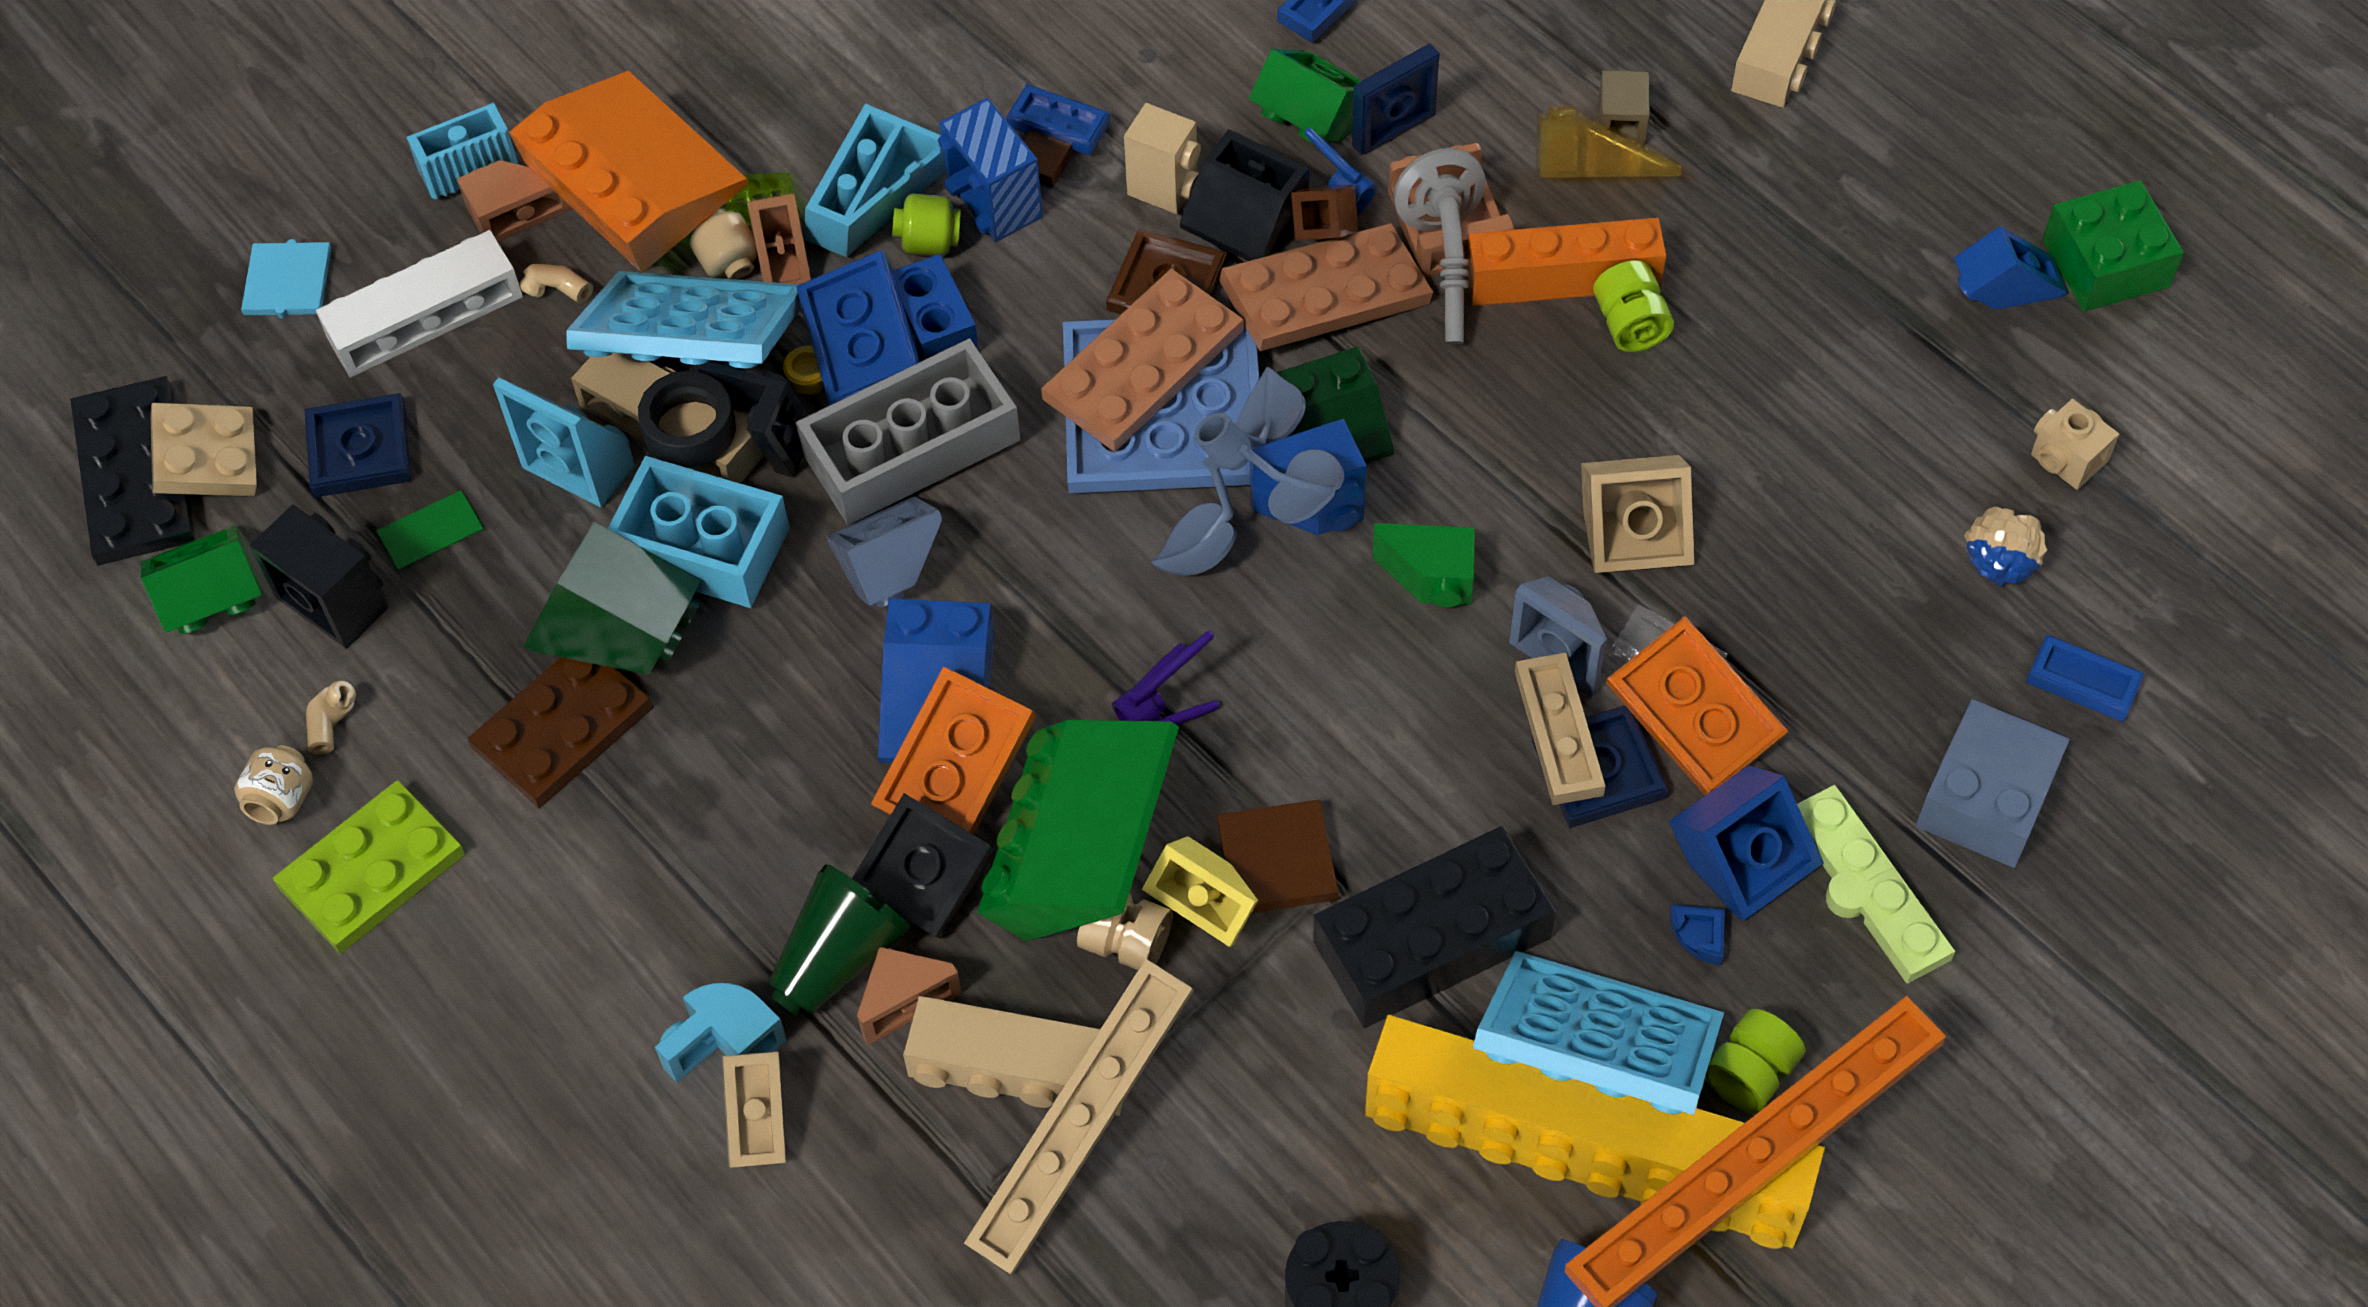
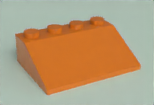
M629 70L543 103L509 131L525 164L641 273L647 270L749 184L747 178Z

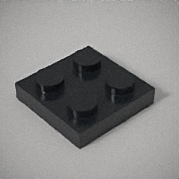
M904 793L852 879L870 891V895L881 904H887L899 915L941 939L996 848Z

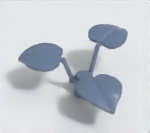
M1266 367L1247 399L1236 424L1225 413L1216 412L1207 416L1198 425L1194 436L1195 441L1209 455L1203 464L1211 472L1222 507L1215 503H1206L1190 510L1175 526L1161 552L1150 561L1157 569L1179 576L1199 574L1217 565L1232 548L1237 532L1228 521L1233 517L1234 511L1219 469L1220 467L1238 470L1250 461L1273 480L1280 482L1269 496L1268 507L1271 514L1278 521L1288 524L1299 523L1312 517L1334 497L1335 491L1342 486L1344 481L1342 465L1333 455L1326 451L1310 449L1298 453L1289 463L1285 474L1277 471L1253 452V448L1289 436L1301 421L1306 408L1305 398L1298 388L1279 376L1273 369Z

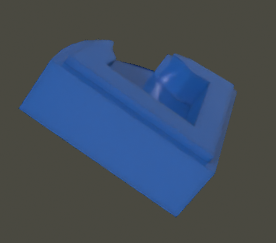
M1671 905L1669 911L1670 925L1681 946L1691 955L1704 962L1721 965L1724 948L1725 909Z

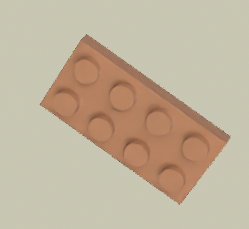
M1391 223L1222 268L1219 280L1237 313L1244 319V325L1259 351L1429 305L1433 295L1432 289Z
M1171 268L1041 388L1042 399L1109 449L1116 452L1244 331V319Z

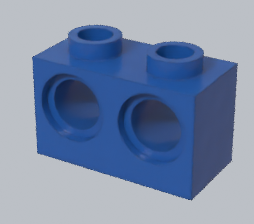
M941 254L893 270L920 361H924L969 338L979 351L976 325Z

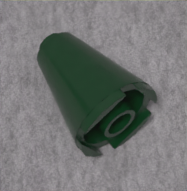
M825 863L817 873L768 983L776 989L770 998L795 1017L802 1009L809 1014H813L875 961L880 947L889 949L903 937L910 925L887 904L882 905L870 895L871 892L837 868Z

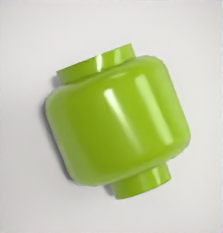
M912 193L906 197L903 209L894 208L892 236L901 237V247L905 253L921 256L941 254L944 257L950 251V246L958 247L960 209L953 208V203L949 197Z

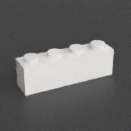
M488 230L475 237L467 238L460 244L432 257L424 258L417 264L393 275L378 279L373 284L354 293L337 298L330 304L315 311L328 341L349 378L514 302L522 298L523 295L514 268L492 232Z

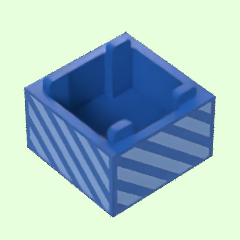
M988 97L939 122L941 137L938 138V143L943 150L947 177L944 181V187L951 196L958 195L975 216L974 226L981 234L988 233L996 243L1043 218L1038 160Z

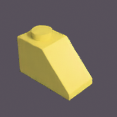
M1188 836L1165 846L1142 888L1143 891L1229 947L1234 945L1258 902V899L1232 864Z

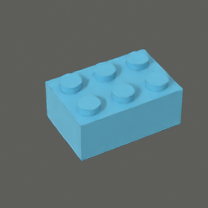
M645 456L608 529L700 579L701 582L695 592L751 608L790 526L783 496Z

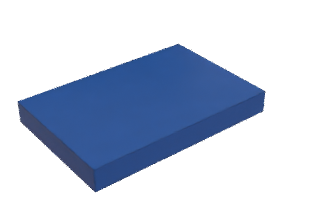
M880 250L796 286L829 405L919 363L892 266L884 250Z

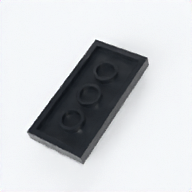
M167 376L70 398L91 555L97 566L181 546L196 540L189 494L153 493L152 403L174 404L172 386Z

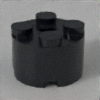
M1347 1221L1329 1222L1304 1231L1297 1238L1287 1259L1285 1269V1307H1397L1400 1280L1399 1266L1395 1254L1386 1242L1384 1235L1374 1227H1366ZM1336 1283H1346L1349 1290L1339 1292Z

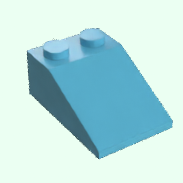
M498 377L493 383V387L522 468L602 508L635 466L626 435L612 425L602 426L588 419L582 411L572 405L564 407L548 398Z

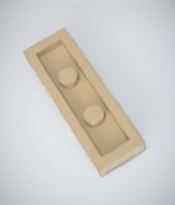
M1566 652L1516 661L1515 675L1552 805L1604 796V779Z

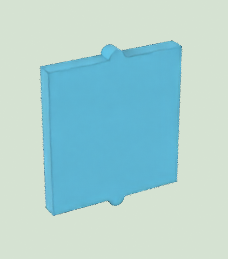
M294 239L288 240L287 243H253L241 308L243 315H278L279 318L283 319L287 315L317 314L315 310L323 306L332 249L330 243H296Z

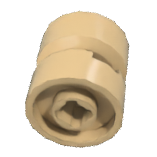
M1129 893L1123 914L1079 927L1077 947L1108 958L1113 953H1117L1120 964L1139 970L1145 959L1156 965L1170 933L1173 910L1145 899L1134 904L1132 895Z

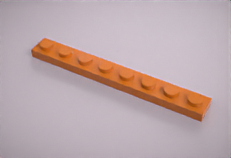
M1908 996L1904 997L1566 1263L1564 1272L1595 1307H1615L1943 1046L1947 1036Z

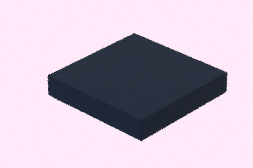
M1430 43L1354 85L1352 146L1360 155L1372 151L1436 114L1440 53Z
M401 393L304 409L309 483L314 498L412 481L405 402Z
M1624 705L1585 717L1604 779L1605 791L1604 796L1559 804L1569 829L1666 799L1668 794L1667 786L1636 718ZM1532 735V744L1538 756V752Z

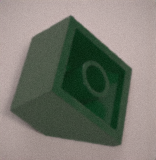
M1359 346L1276 372L1283 379L1297 387L1306 401L1304 415L1289 436L1344 419L1365 464L1394 455V448L1378 386Z

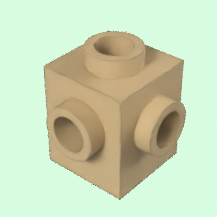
M2072 398L2058 412L2050 409L2039 420L2034 428V433L2038 436L2031 455L2038 460L2045 470L2057 474L2078 490L2109 462L2119 433L2103 422L2096 412L2086 409Z

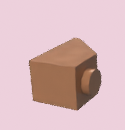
M499 160L456 178L465 206L479 232L482 234L490 230L497 242L573 210L562 197L528 166Z

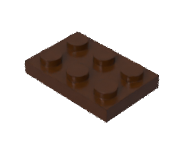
M560 657L469 736L467 740L471 749L540 809L652 710L653 707L650 698L615 668Z

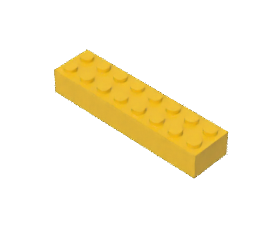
M1387 1015L1367 1077L1365 1116L1373 1118V1121L1382 1128L1391 1131H1403L1404 1129L1426 1135L1429 1141L1442 1147L1455 1148L1457 1145L1479 1151L1483 1158L1497 1164L1515 1162L1531 1167L1537 1175L1545 1179L1562 1181L1566 1178L1586 1184L1587 1188L1597 1195L1608 1198H1615L1621 1195L1640 1201L1641 1204L1744 1124V1122L1696 1108L1694 1115L1685 1112L1668 1114L1655 1109L1648 1101L1629 1095L1625 1097L1608 1096L1598 1091L1595 1085L1576 1079L1568 1081L1552 1079L1544 1075L1539 1068L1520 1062L1515 1064L1499 1063L1490 1059L1486 1052L1473 1049L1474 1040L1392 1015ZM1817 1145L1712 1230L1726 1231L1731 1229L1750 1235L1752 1241L1764 1247L1777 1249L1785 1246L1793 1249L1809 1210L1825 1147Z

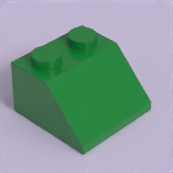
M1271 48L1248 99L1262 106L1260 113L1266 118L1280 124H1285L1288 121L1299 127L1300 129L1297 134L1311 143L1313 142L1305 135L1307 128H1312L1326 142L1343 141L1352 131L1354 85L1362 80L1311 51Z
M236 524L141 561L140 578L165 633L175 629L178 630L180 635L190 633L205 626L208 623L206 617L223 610L226 611L227 615L243 612L256 604L254 598L262 595L259 580Z

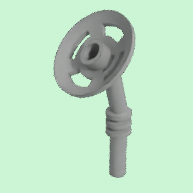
M1455 148L1433 150L1415 159L1399 176L1393 194L1395 209L1407 225L1421 231L1442 230L1445 259L1440 261V266L1445 269L1440 271V277L1445 280L1440 282V287L1445 289V343L1453 345L1464 343V289L1469 287V282L1464 280L1469 277V271L1464 269L1469 266V260L1464 259L1460 222L1466 219L1480 203L1485 191L1486 182L1484 171L1477 159L1470 153ZM1456 165L1465 168V171L1458 178L1451 174L1438 175L1436 167ZM1421 178L1423 181L1416 189L1415 203L1408 204L1410 191L1416 181ZM1474 185L1472 198L1467 204L1470 197V187ZM1425 194H1426V196H1427V198H1428L1429 201H1425V202H1424V196H1425ZM1428 214L1432 217H1441V221L1428 222L1418 218Z

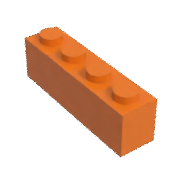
M1659 218L1469 233L1466 257L1469 260V266L1466 267V270L1469 271L1467 280L1469 282L1471 305L1480 306L1595 296L1593 287L1597 278L1608 268L1631 260L1648 263L1661 289L1666 252Z

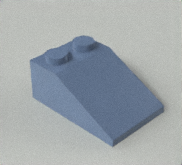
M1971 699L1926 796L1915 827L2015 868L2070 739Z

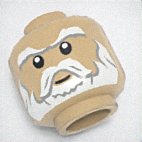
M284 745L277 746L276 748L265 747L252 753L234 786L236 798L240 802V809L246 816L266 825H273L277 822L294 818L313 785L312 772L304 763L305 760L302 754Z

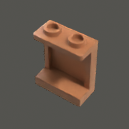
M1478 143L1449 147L1470 153L1481 165L1482 150ZM1408 156L1389 165L1388 193L1393 206L1394 188L1399 176L1411 162L1420 156ZM1456 165L1436 167L1438 175L1451 174L1458 178L1465 171V168ZM1421 178L1413 185L1409 194L1408 204L1415 203L1416 189L1423 181ZM1487 181L1485 182V191L1480 203L1466 219L1460 222L1464 259L1467 257L1469 233L1514 230L1509 214L1500 216ZM1474 185L1470 187V197L1467 204L1472 198ZM1426 194L1424 196V202L1429 201ZM1396 211L1414 261L1424 278L1439 275L1440 271L1445 269L1440 266V261L1445 259L1442 230L1421 231L1407 225ZM1428 214L1418 218L1428 222L1441 221V217H1432Z

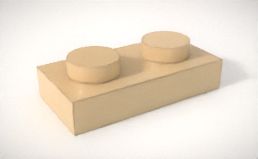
M779 1052L722 1056L729 1167L786 1163Z

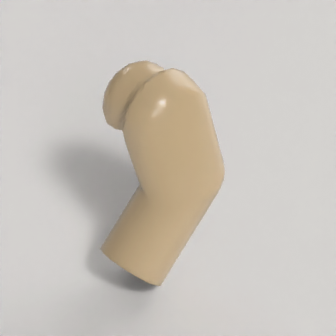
M533 263L523 270L525 276L519 283L520 289L530 296L541 297L544 294L545 287L549 286L557 288L579 304L586 302L593 292V285L563 265Z
M343 680L333 682L308 704L306 709V726L309 752L323 755L334 749L333 727L350 712L356 698L355 688L349 682Z

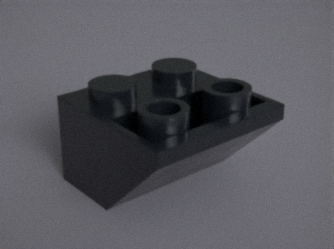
M1228 129L1203 161L1182 215L1180 228L1247 261L1269 256L1294 223L1291 192L1309 187V167Z

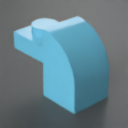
M714 983L694 989L682 997L689 1018L685 1022L678 1021L671 1025L662 1035L660 1043L655 1046V1050L663 1069L676 1082H679L717 1048L725 1055L773 1052L783 1045L787 1039L780 1018L757 995L735 984Z

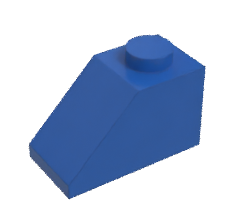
M1999 226L1954 257L1961 275L1957 280L1962 292L1970 300H1978L1995 310L2057 299L2067 293L2052 255L2002 226Z

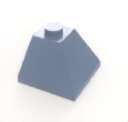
M914 496L828 534L826 538L857 596L869 606L876 604L877 607H883L888 605L889 599H902L904 597L903 591L916 585L942 522V517L939 510Z
M1549 576L1522 583L1515 593L1509 643L1531 658L1566 652L1576 687L1593 697L1599 687L1607 638L1590 602L1586 601L1583 595L1574 587L1566 584L1562 585Z

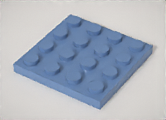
M1116 319L1063 322L1064 367ZM1245 325L1244 331L1116 452L1109 449L1066 417L1068 494L1215 487L1210 470L1203 464L1209 455L1196 443L1194 436L1201 421L1216 412L1225 413L1236 424L1247 399L1259 381L1257 346ZM1250 461L1238 470L1219 468L1225 486L1250 485Z

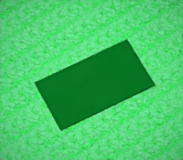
M460 490L376 531L395 566L400 570L484 528L464 493Z

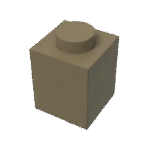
M1627 70L1602 71L1598 98V144L1645 145L1649 121V72H1631Z

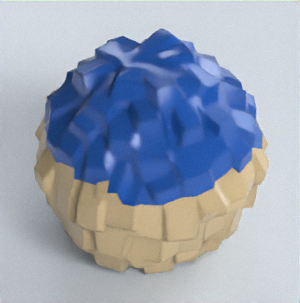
M1999 507L1987 509L1982 517L1976 518L1971 529L1966 531L1964 535L1967 541L1966 548L1970 556V562L1978 570V574L1986 577L1989 581L1995 582L1996 586L2000 587L2005 582L2016 584L2030 577L2043 564L2042 559L2047 552L2045 534L2041 530L2040 521L2031 515L2015 516L2014 510Z

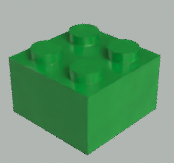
M2141 180L2054 204L2042 237L2043 243L2052 255L2055 264L2083 312L2171 287L2184 254Z

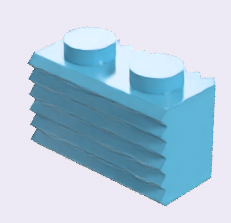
M494 103L406 137L418 172L431 198L437 200L440 195L447 196L448 193H455L459 189L456 178L464 176L477 168L485 167L499 160L518 164L508 129Z

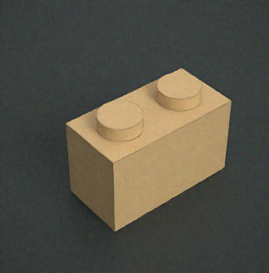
M1145 103L1124 135L1127 195L1177 214L1186 199H1189L1199 174L1197 160L1200 155L1201 145L1197 143L1196 122Z

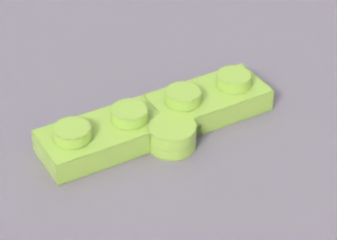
M1833 785L1798 803V808L1824 864L1822 865L1832 878L1826 891V903L1829 909L1842 918H1853L1862 914L1865 917L1863 923L1907 984L1952 961L1955 950L1838 788Z

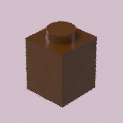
M1355 184L1308 187L1291 192L1295 240L1340 238L1359 231Z

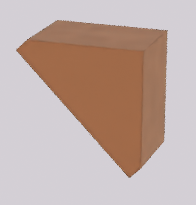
M794 193L747 201L763 282L802 284L811 280Z
M880 947L857 1013L862 1036L867 1045L912 1022L919 996L950 1001L960 996L962 991L958 971L953 963Z

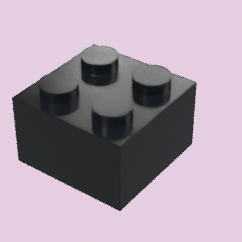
M292 504L249 545L275 597L345 649L389 608L380 590L383 582L371 570L368 563L372 559L368 551L352 538L344 541L337 536L330 523L318 513L313 512L309 516Z

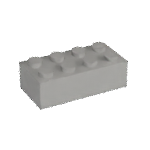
M970 338L796 422L803 456L847 525L1021 441L1017 407Z

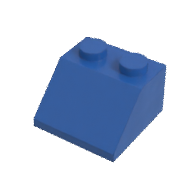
M1344 419L1252 449L1253 452L1268 464L1284 474L1289 463L1298 453L1310 449L1326 451L1333 455L1342 465L1344 481L1340 489L1335 491L1334 497L1312 517L1289 525L1320 535L1332 530L1343 531L1349 529L1357 522L1364 520L1366 464ZM1250 462V505L1254 512L1277 520L1269 510L1268 500L1272 490L1280 482L1273 480Z
M1748 765L1668 821L1689 866L1732 913L1743 921L1824 864L1785 777Z

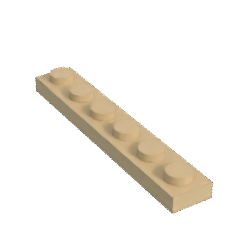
M1145 959L965 1240V1245L1009 1274L1015 1273L1192 995L1193 988L1148 959Z

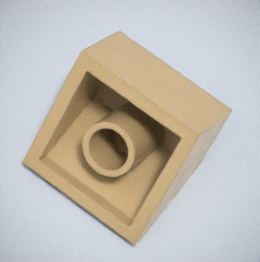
M1680 455L1581 463L1583 513L1593 571L1595 573L1694 565L1691 466Z

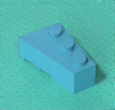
M865 104L805 208L804 240L847 258L893 218L894 208H904V201L909 194H921L946 172L943 150L938 143V138L941 135Z

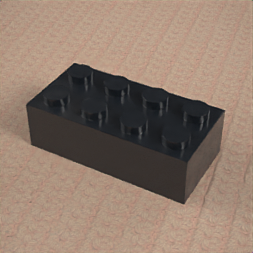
M1500 826L1314 914L1313 943L1362 1027L1365 1029L1386 1019L1387 1015H1394L1512 958L1515 951L1524 952L1551 939L1556 910L1503 826Z

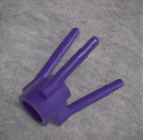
M1206 631L1187 648L1182 643L1177 644L1133 688L1113 701L1112 708L1119 721L1173 722L1178 725L1219 709L1220 703L1213 700L1160 718V712L1165 710L1166 706L1156 691L1158 687L1213 640L1214 633Z

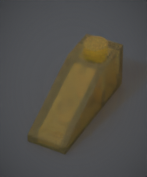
M1551 106L1549 107V114H1537L1536 170L1540 178L1681 176L1682 166L1676 158L1584 113H1577V107Z

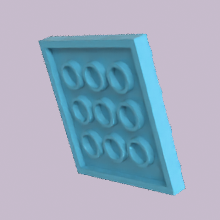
M618 271L566 330L567 349L583 350V353L590 357H606L613 353L632 354L633 359L640 361H652L665 356L678 357L682 363L691 365L717 360L728 361L729 365L735 368H752L765 361L802 307L796 288L800 284Z
M1515 951L1478 1026L1473 1049L1486 1052L1490 1059L1499 1063L1515 1064L1520 1062L1539 1068L1544 1075L1552 1079L1561 1081L1576 1079L1595 1085L1598 1091L1608 1096L1625 1097L1629 1095L1648 1101L1655 1109L1664 1113L1680 1114L1685 1112L1694 1115L1724 1012Z

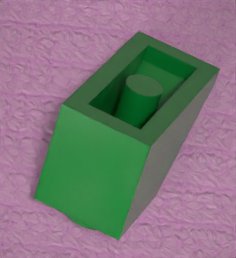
M1374 523L1372 558L1420 603H1434L1440 607L1471 605L1474 579L1475 527Z

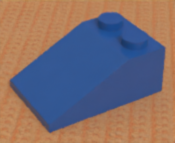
M889 599L883 644L878 760L880 763H892L943 666L989 689L995 636L990 603Z

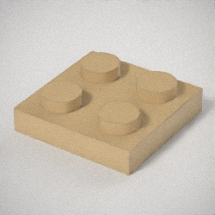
M152 403L151 449L153 493L255 496L257 484L253 407Z

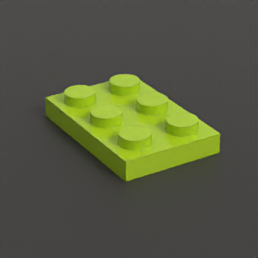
M397 780L272 879L280 891L341 955L461 859L465 853L462 846Z

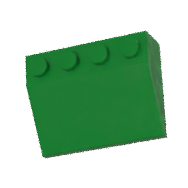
M1065 720L1036 731L1026 748L1028 757L1022 776L1012 791L1013 804L1007 822L997 837L998 850L992 868L982 883L983 896L977 913L1025 942L1123 914L1179 726L1173 722Z

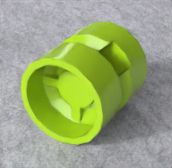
M1633 260L1619 263L1608 268L1595 281L1593 292L1603 315L1607 318V326L1618 349L1624 352L1647 350L1658 345L1670 335L1674 328V320L1666 301L1660 295L1661 289L1648 263Z
M1753 1008L1747 1010L1733 1028V1032L1729 1036L1730 1043L1721 1044L1712 1055L1705 1080L1722 1099L1732 1106L1747 1113L1757 1114L1765 1108L1778 1091L1780 1085L1778 1079L1782 1080L1785 1075L1791 1074L1804 1057L1806 1049L1801 1038L1787 1023L1769 1012Z

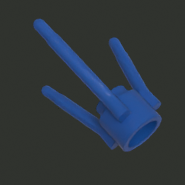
M1307 128L1305 135L1338 168L1331 177L1328 186L1355 184L1357 214L1361 213L1374 198L1377 185L1353 168L1312 128Z

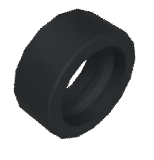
M688 370L672 372L659 378L643 393L638 405L639 425L649 451L658 460L686 468L698 467L718 459L730 447L736 433L735 414L730 395L720 381L707 373ZM698 402L708 404L716 411L714 421L705 430L691 436L677 437L662 432L658 426L660 418L669 409L681 403Z

